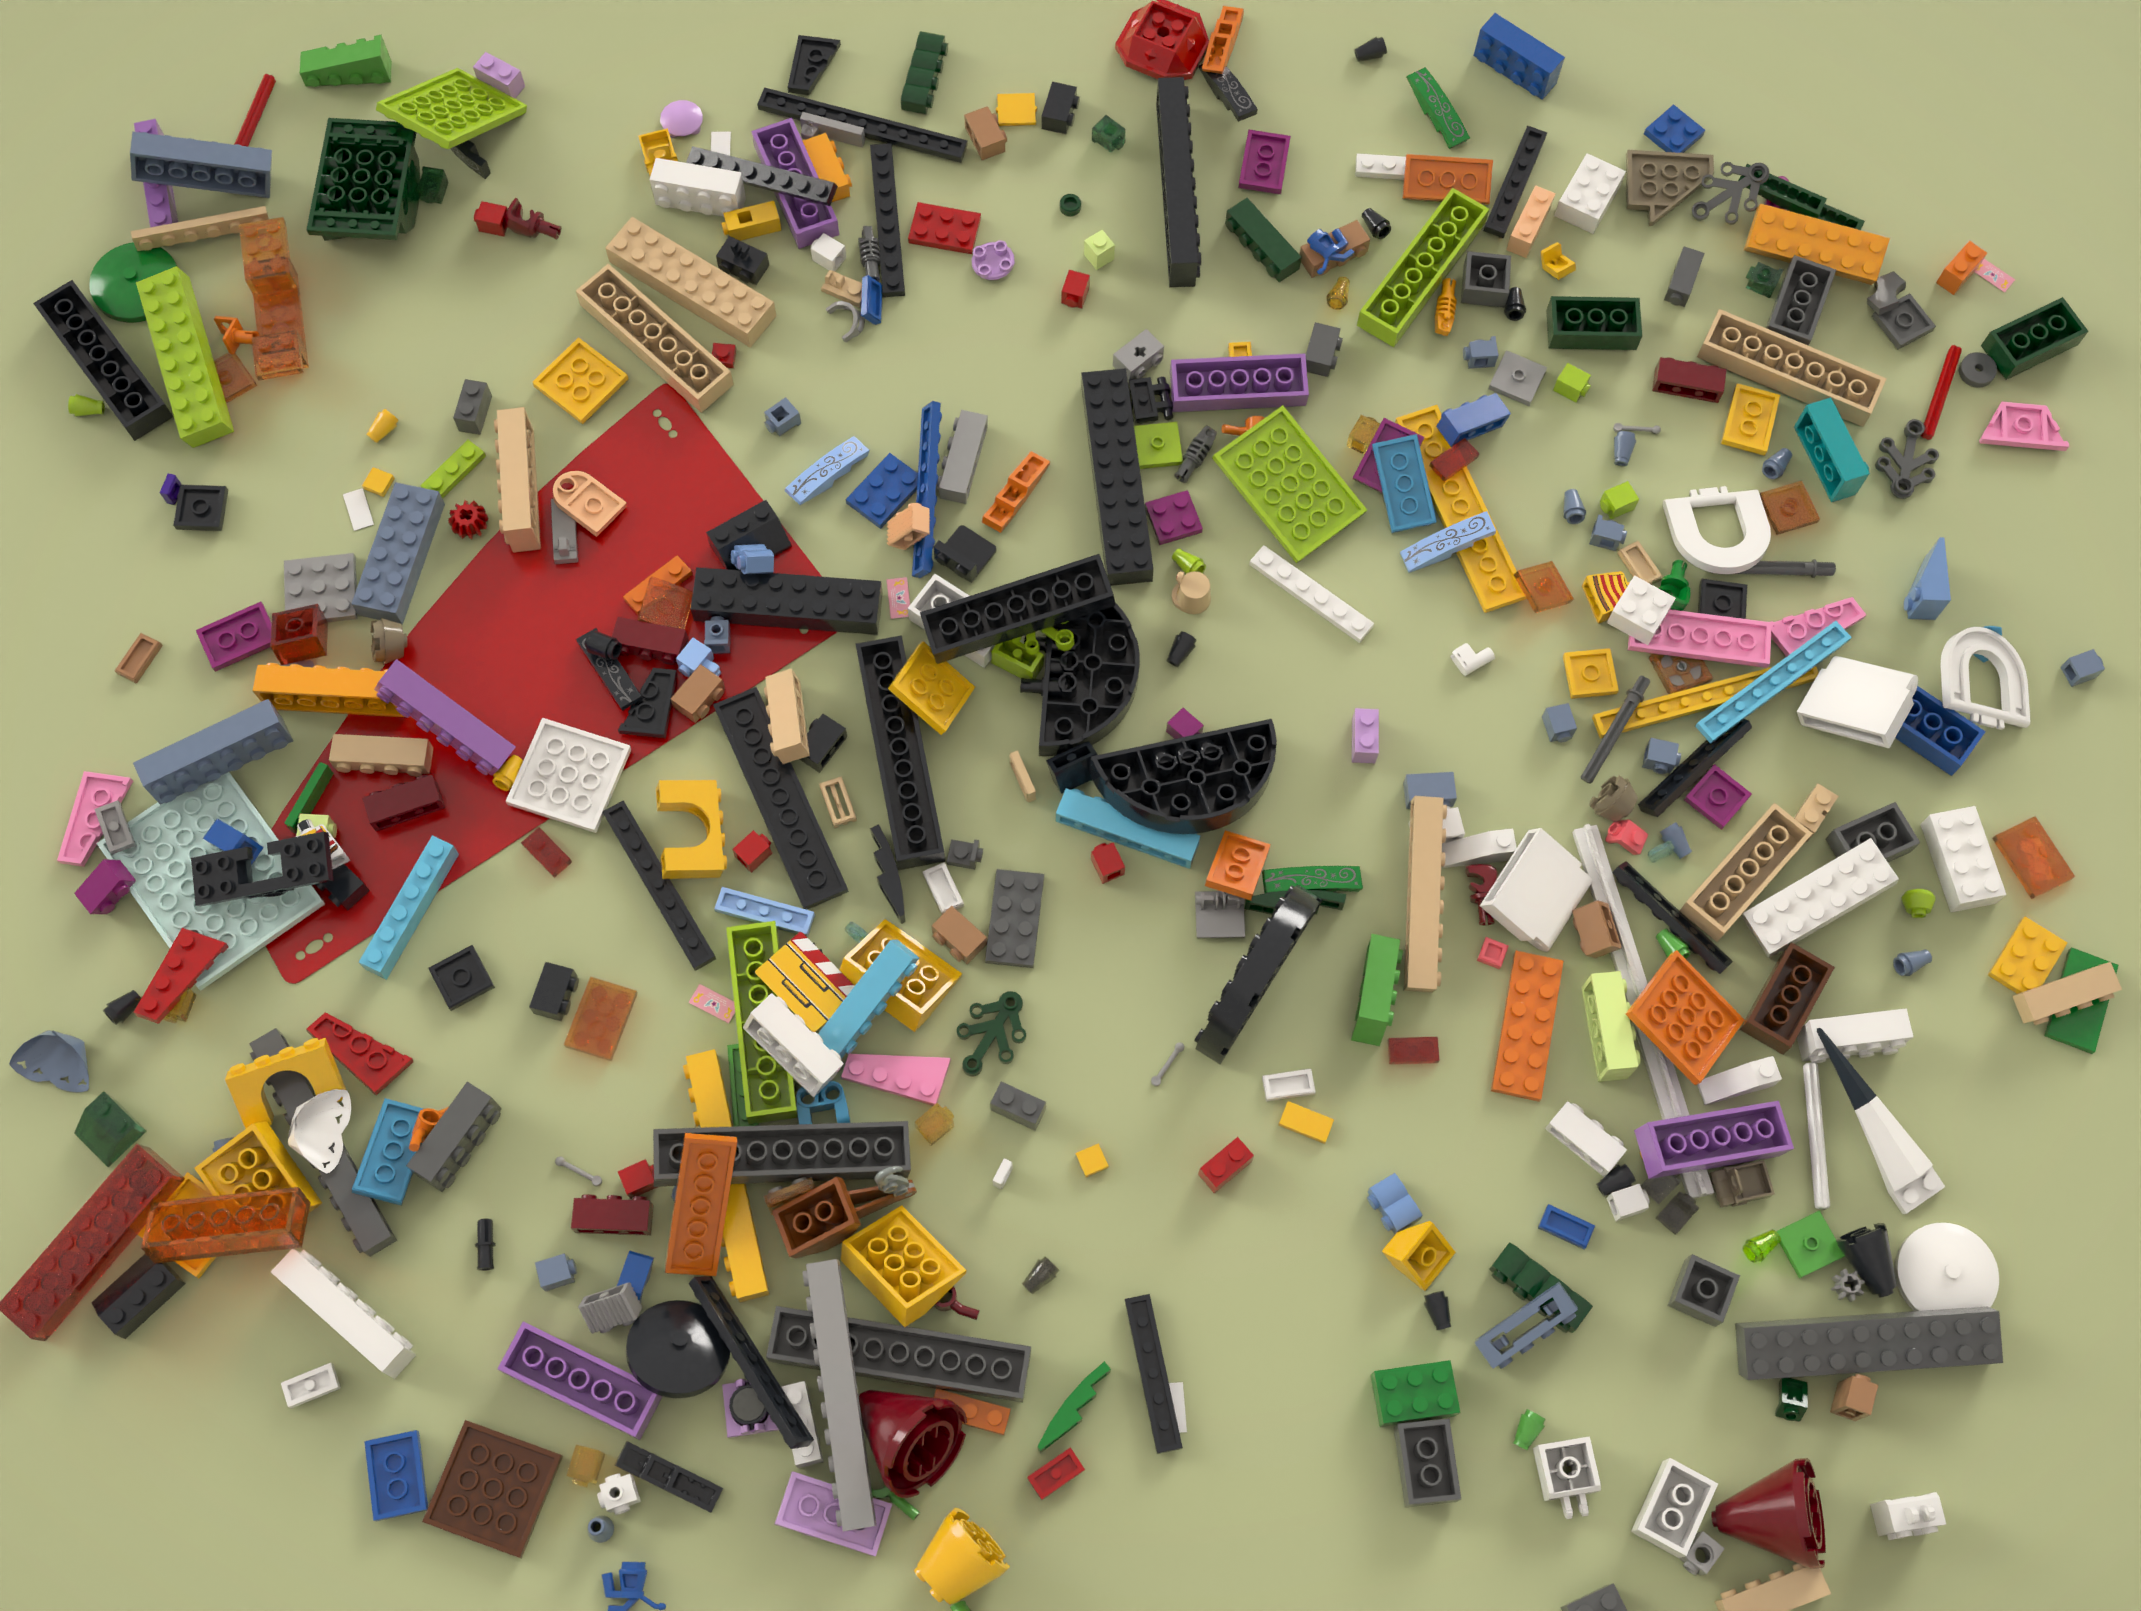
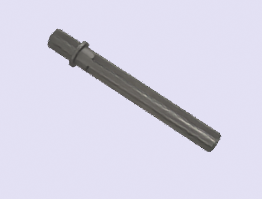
M1813 559L1811 562L1759 561L1752 568L1735 574L1811 575L1812 578H1815L1816 575L1833 576L1836 572V564L1834 562H1817L1816 559Z
M1639 676L1633 688L1627 690V697L1581 775V779L1586 783L1591 784L1594 781L1635 708H1637L1640 702L1644 701L1643 694L1650 684V679L1645 676Z

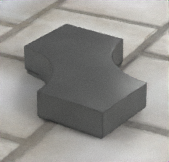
M1894 271L1878 277L1874 283L1877 291L1867 298V305L1879 315L1898 308L1899 300L1896 296L1905 290L1906 281Z

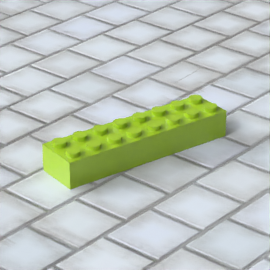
M1452 188L1360 310L1357 326L1390 346L1395 347L1483 228L1490 209Z
M176 266L136 282L180 439L192 448L233 433L234 428L190 277Z
M769 921L726 927L746 1118L749 1124L798 1118L795 1079L743 1029L750 1013L771 993L778 997L755 973L762 964L780 950L776 922Z

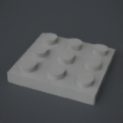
M354 553L284 561L285 623L288 627L358 619V614L351 604L357 589L356 557Z

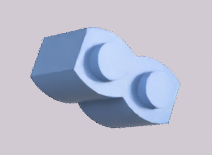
M764 544L735 545L734 550L731 551L732 564H735L736 568L741 570L743 574L774 572L773 552L767 549Z
M1395 1173L1368 1190V1202L1374 1210L1378 1209L1383 1216L1381 1221L1388 1231L1392 1230L1394 1234L1411 1226L1423 1216Z

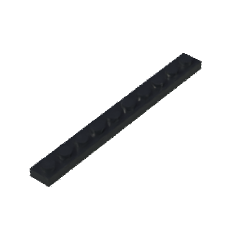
M765 87L757 104L758 110L800 120L802 112L863 127L865 138L891 143L895 146L960 163L968 146V140Z

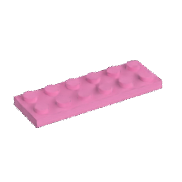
M1670 610L1649 645L1629 636L1628 650L1768 668L1770 665L1772 622Z

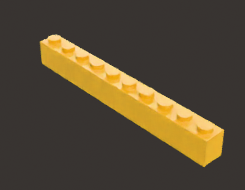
M713 1049L686 1056L687 1064L683 1065L686 1080L691 1079L692 1088H688L691 1103H696L697 1111L693 1112L696 1127H733L716 1050ZM731 1184L721 1247H726L728 1256L724 1257L726 1271H731L733 1281L729 1282L732 1297L736 1296L739 1302H744L770 1294L746 1184Z

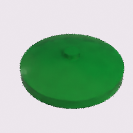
M134 242L120 245L102 256L94 266L89 280L90 294L97 307L106 316L114 320L126 323L146 321L136 282L176 267L177 264L172 256L161 247L137 251Z

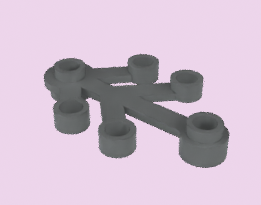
M1731 162L1723 163L1721 165V174L1727 177L1737 174L1746 177L1740 181L1715 178L1710 174L1705 175L1702 178V186L1705 189L1717 187L1726 190L1708 202L1699 201L1695 203L1692 207L1693 217L1696 220H1705L1712 209L1732 197L1729 211L1725 214V221L1730 225L1735 224L1738 221L1737 212L1743 189L1751 184L1749 198L1745 200L1744 208L1748 212H1753L1757 209L1759 187L1769 178V168L1764 163H1754L1750 167L1733 165ZM1730 166L1732 169L1726 173L1723 171V168ZM1756 171L1762 172V176L1760 178H1756L1754 176V173ZM1705 179H1712V184L1706 185L1704 183ZM1749 201H1753L1755 203V206L1753 208L1747 207V203ZM1702 208L1705 210V214L1698 215L1697 210ZM1734 214L1736 216L1735 220H1728V215Z
M1917 419L1910 420L1904 428L1907 440L1903 456L1896 448L1892 438L1885 437L1879 444V449L1884 453H1888L1900 468V476L1891 466V461L1888 457L1882 456L1875 463L1876 469L1880 472H1885L1891 480L1890 488L1893 495L1901 499L1910 497L1914 492L1915 486L1923 482H1932L1936 475L1932 468H1924L1919 475L1909 478L1911 471L1926 463L1933 464L1939 458L1938 451L1930 448L1925 454L1913 459L1916 440L1925 429L1924 424ZM1884 443L1889 444L1890 447H1886ZM1928 454L1933 455L1934 458H1930ZM1880 462H1884L1886 466H1882Z

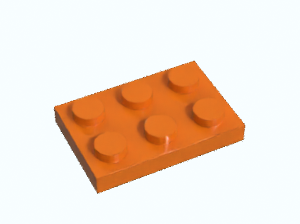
M1225 830L1205 886L1251 901L1271 844Z

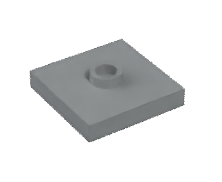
M1506 350L1488 389L1530 406L1547 367Z

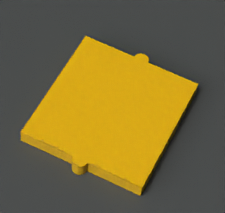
M1034 93L997 94L998 107H996V113H998L999 126L1036 125L1035 112H1037V106H1035Z

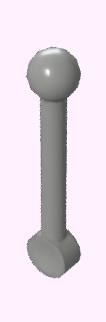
M1616 423L1613 427L1616 433L1622 430L1653 432L1654 434L1661 432V428L1657 425L1654 427L1623 426L1621 423Z
M1179 1042L1175 1045L1174 1052L1158 1075L1152 1077L1151 1083L1153 1086L1160 1085L1161 1078L1178 1053L1184 1050L1183 1043Z
M561 1156L556 1158L555 1164L557 1166H564L591 1180L594 1186L602 1184L600 1176L588 1174L566 1162Z

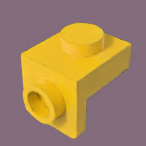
M1556 242L1541 251L1542 269L1559 280L1576 271L1575 262L1562 254L1560 243Z

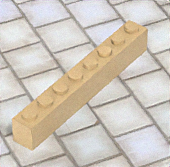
M1414 796L1411 800L1404 991L1434 992L1437 990V986L1441 985V972L1437 971L1438 962L1442 960V948H1438L1439 938H1442L1443 924H1439V914H1443L1444 901L1440 900V890H1444L1445 878L1441 876V867L1445 865V852H1442V843L1446 841V829L1443 828V819H1446L1447 805H1443L1444 798Z

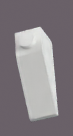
M1513 829L1488 831L1442 843V852H1445V865L1442 868L1509 861L1517 849Z
M1771 1056L1704 1078L1697 1086L1704 1105L1774 1087L1782 1078L1775 1059Z

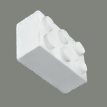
M1587 153L1562 195L1554 216L1594 234L1618 192L1626 171Z
M1671 1458L1664 1460L1631 1532L1677 1558L1687 1556L1718 1483Z

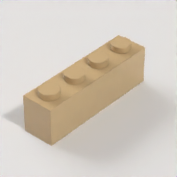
M792 668L766 676L764 693L769 704L766 705V711L771 721L768 724V729L773 738V742L770 743L773 755L778 756L783 764L810 756L800 680Z
M333 734L329 761L340 772L360 770V772L366 774L379 771L389 775L407 773L411 776H421L422 774H430L433 746L428 739Z
M2111 962L2013 995L2012 997L2023 1024L2033 1021L2034 1025L2049 1021L2047 1017L2049 1015L2055 1014L2057 1018L2071 1013L2069 1008L2077 1006L2078 1010L2092 1006L2091 1000L2099 998V1001L2102 1002L2114 998L2113 993L2122 990Z
M1797 1563L1792 1565L1794 1571L1785 1574L1782 1569L1768 1575L1770 1580L1763 1583L1759 1579L1744 1584L1746 1589L1738 1593L1735 1588L1720 1593L1722 1599L1714 1602L1718 1611H1789L1830 1595L1831 1592L1820 1568L1810 1569Z

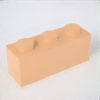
M1535 185L1510 236L1507 251L1527 258L1551 209L1556 193Z

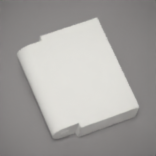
M1834 656L1826 669L1821 668L1798 708L1797 714L1802 726L1890 748L1914 705L1912 697L1917 689L1918 677L1917 675Z
M1542 828L1528 830L1480 904V907L1520 941H1528L1535 948L1548 952L1571 917L1572 910L1576 909L1590 887L1592 879L1580 868L1582 863Z

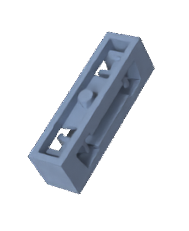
M1558 1282L1477 1338L1475 1344L1493 1369L1497 1366L1502 1369L1513 1361L1512 1355L1518 1351L1524 1354L1534 1346L1532 1342L1540 1336L1542 1339H1545L1554 1333L1555 1329L1553 1327L1562 1321L1565 1325L1576 1317L1574 1312L1578 1310V1307L1560 1282ZM1553 1297L1554 1300L1543 1306V1309L1548 1316L1559 1309L1560 1312L1550 1319L1546 1317L1513 1340V1345L1503 1352L1500 1349L1509 1344L1506 1336L1503 1334L1494 1342L1492 1341L1494 1337L1503 1331L1507 1334L1540 1311V1305Z

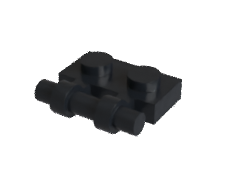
M1151 377L1129 380L1128 385L1136 423L1158 420V412L1164 413L1165 420L1173 418V403L1169 397L1171 391L1169 384L1166 382V377L1157 378L1158 384L1152 385ZM1154 395H1160L1161 402H1155Z

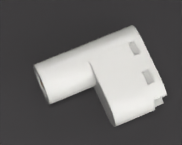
M1467 643L1456 648L1452 652L1453 655L1450 656L1464 676L1495 659V655L1489 647L1475 654Z

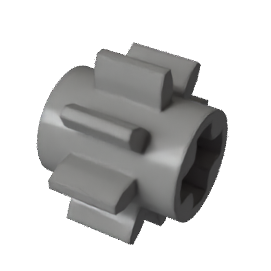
M1843 1269L1840 1271L1841 1277L1839 1275L1832 1277V1280L1835 1281V1286L1831 1288V1291H1836L1839 1295L1838 1300L1847 1297L1849 1302L1855 1300V1295L1861 1296L1864 1294L1860 1288L1861 1284L1865 1283V1281L1858 1278L1857 1271L1848 1274V1271ZM1844 1283L1850 1284L1851 1289L1850 1287H1845Z

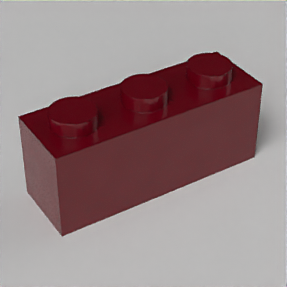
M1660 357L1655 368L1652 391L1719 403L1724 393L1727 369L1719 368L1715 365H1701L1693 361L1685 362L1670 357Z
M622 617L617 618L612 635L622 644L620 655H636L644 660L657 659L669 665L677 663V656L685 648L689 640L684 629Z
M422 775L414 781L406 784L398 783L392 786L391 789L374 791L369 796L362 798L369 822L375 831L445 808L438 783L433 775Z
M584 1194L581 1198H574L571 1229L575 1233L651 1236L654 1205L650 1200H647V1197L633 1196L632 1200H622V1197L617 1195H608L607 1199H597L596 1195Z

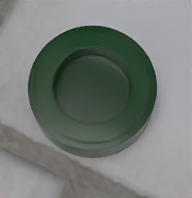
M1066 194L1060 199V211L1062 214L1071 217L1081 211V200L1077 195Z

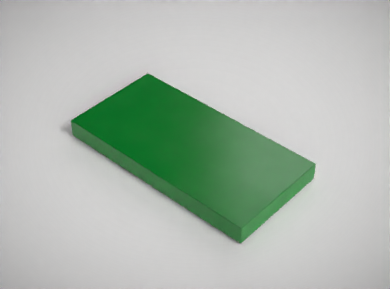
M2071 947L2067 953L2061 978L2110 961ZM2111 962L2113 969L2117 974L2119 965ZM2099 998L2091 1000L2092 1006L2078 1010L2077 1006L2069 1008L2071 1013L2057 1018L2055 1014L2050 1015L2044 1036L2093 1054L2096 1051L2109 999L2102 1002L2099 1001Z

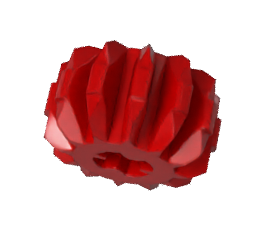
M464 500L463 505L460 506L456 503V510H450L449 514L451 517L448 518V523L453 533L458 534L460 538L464 539L468 535L469 539L472 540L474 534L481 536L480 530H487L486 522L489 520L488 515L485 513L484 507L482 505L478 506L477 502L473 501L469 504L468 501Z

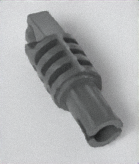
M863 226L862 238H858L861 264L865 267L866 276L869 275L879 282L878 266L880 264L878 239L873 237L872 226Z
M1208 425L1203 427L1197 436L1194 437L1183 455V463L1174 475L1176 479H1179L1181 476L1179 481L1182 483H1187L1193 470L1200 467L1213 445L1217 432Z

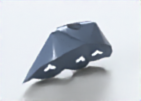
M54 1030L45 1031L24 1042L13 1054L9 1065L17 1073L31 1081H50L57 1088L70 1092H84L89 1089L85 1042L74 1036ZM25 1061L26 1069L21 1064H17V1062ZM40 1068L42 1074H39L38 1072H33ZM68 1076L70 1083H67L66 1080H61V1078ZM83 1079L86 1082V1085H84L83 1083L81 1085H78Z

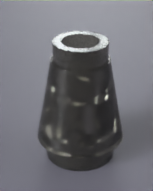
M1045 1256L1042 1260L1038 1259L1022 1284L1030 1293L1034 1294L1055 1279L1059 1269Z

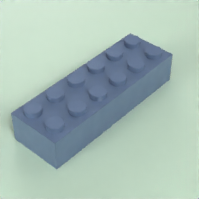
M132 131L130 148L132 181L270 198L272 150Z
M395 482L351 603L358 616L377 620L383 618L403 625L445 506L439 491Z
M267 699L135 761L133 765L143 787L161 805L173 801L179 795L196 790L202 784L215 781L223 774L238 770L246 763L259 760L267 753L282 749L288 743L293 742V739L284 719L270 700Z

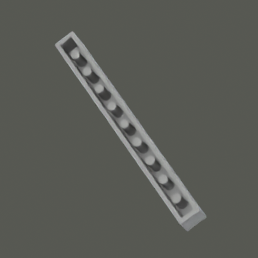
M838 1259L806 1264L807 1271H803V1281L805 1287L809 1286L810 1297H806L808 1313L813 1312L814 1323H810L811 1337L817 1340L818 1349H814L813 1352L815 1365H820L821 1375L817 1376L819 1392L824 1391L825 1402L821 1403V1412L823 1419L827 1418L829 1427L824 1432L826 1445H831L832 1456H828L830 1472H835L836 1483H832V1492L834 1499L839 1500L840 1510H836L838 1527L842 1526L843 1531L876 1526L877 1523L840 1262Z

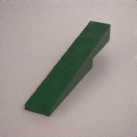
M1756 171L1754 173V176L1756 178H1760L1762 176V172ZM1770 173L1768 180L1759 187L1758 195L1787 211L1861 230L1865 222L1825 204L1827 198ZM1740 176L1738 181H1740L1746 176Z

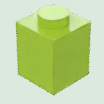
M1567 363L1557 378L1553 391L1577 403L1580 396L1585 397L1591 387L1588 384L1591 375Z
M1626 481L1604 491L1600 500V506L1602 511L1607 513L1612 520L1634 510L1639 498L1629 481Z

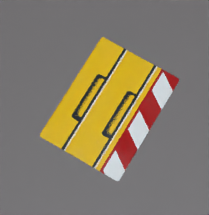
M802 932L795 935L755 971L757 976L778 997L782 998L795 1014L804 1020L805 1025L812 1032H816L830 1019L854 988V985Z

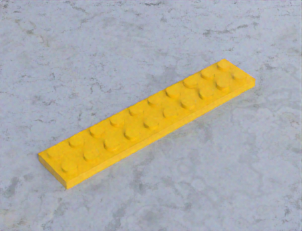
M1434 405L1398 417L1395 423L1424 436L1420 450L1431 499L1444 528H1447L1475 515L1488 512L1457 445L1451 447L1436 427L1441 419V412L1438 405ZM1497 529L1495 535L1474 542L1472 547L1456 552L1484 613L1527 599L1526 589Z

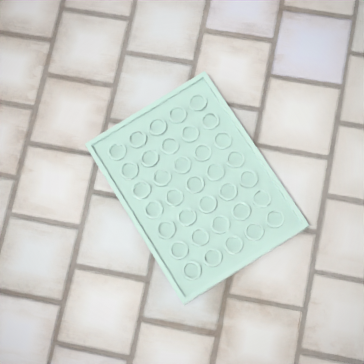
M230 772L221 775L215 781H209L198 786L192 792H186L177 796L171 802L161 805L157 802L130 820L128 825L136 846L112 855L109 852L105 838L96 843L107 859L120 860L135 878L136 882L130 887V892L169 948H171L182 928L227 943L229 946L224 953H220L213 960L214 964L208 970L205 969L196 979L195 985L200 991L325 905L313 886L309 885L294 888L293 891H288L284 895L275 897L242 898L206 906H195L191 858L222 852L203 839L216 819L223 821L264 847L251 865L253 882L283 876L281 855H268L267 850L268 842L278 841L279 839Z

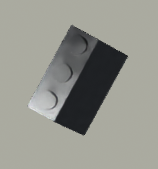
M767 500L706 532L711 548L726 570H739L731 562V551L734 550L735 545L764 544L767 549L773 552L774 556L792 547L779 518Z
M151 1248L91 1303L98 1317L115 1335L126 1339L186 1283L154 1248Z

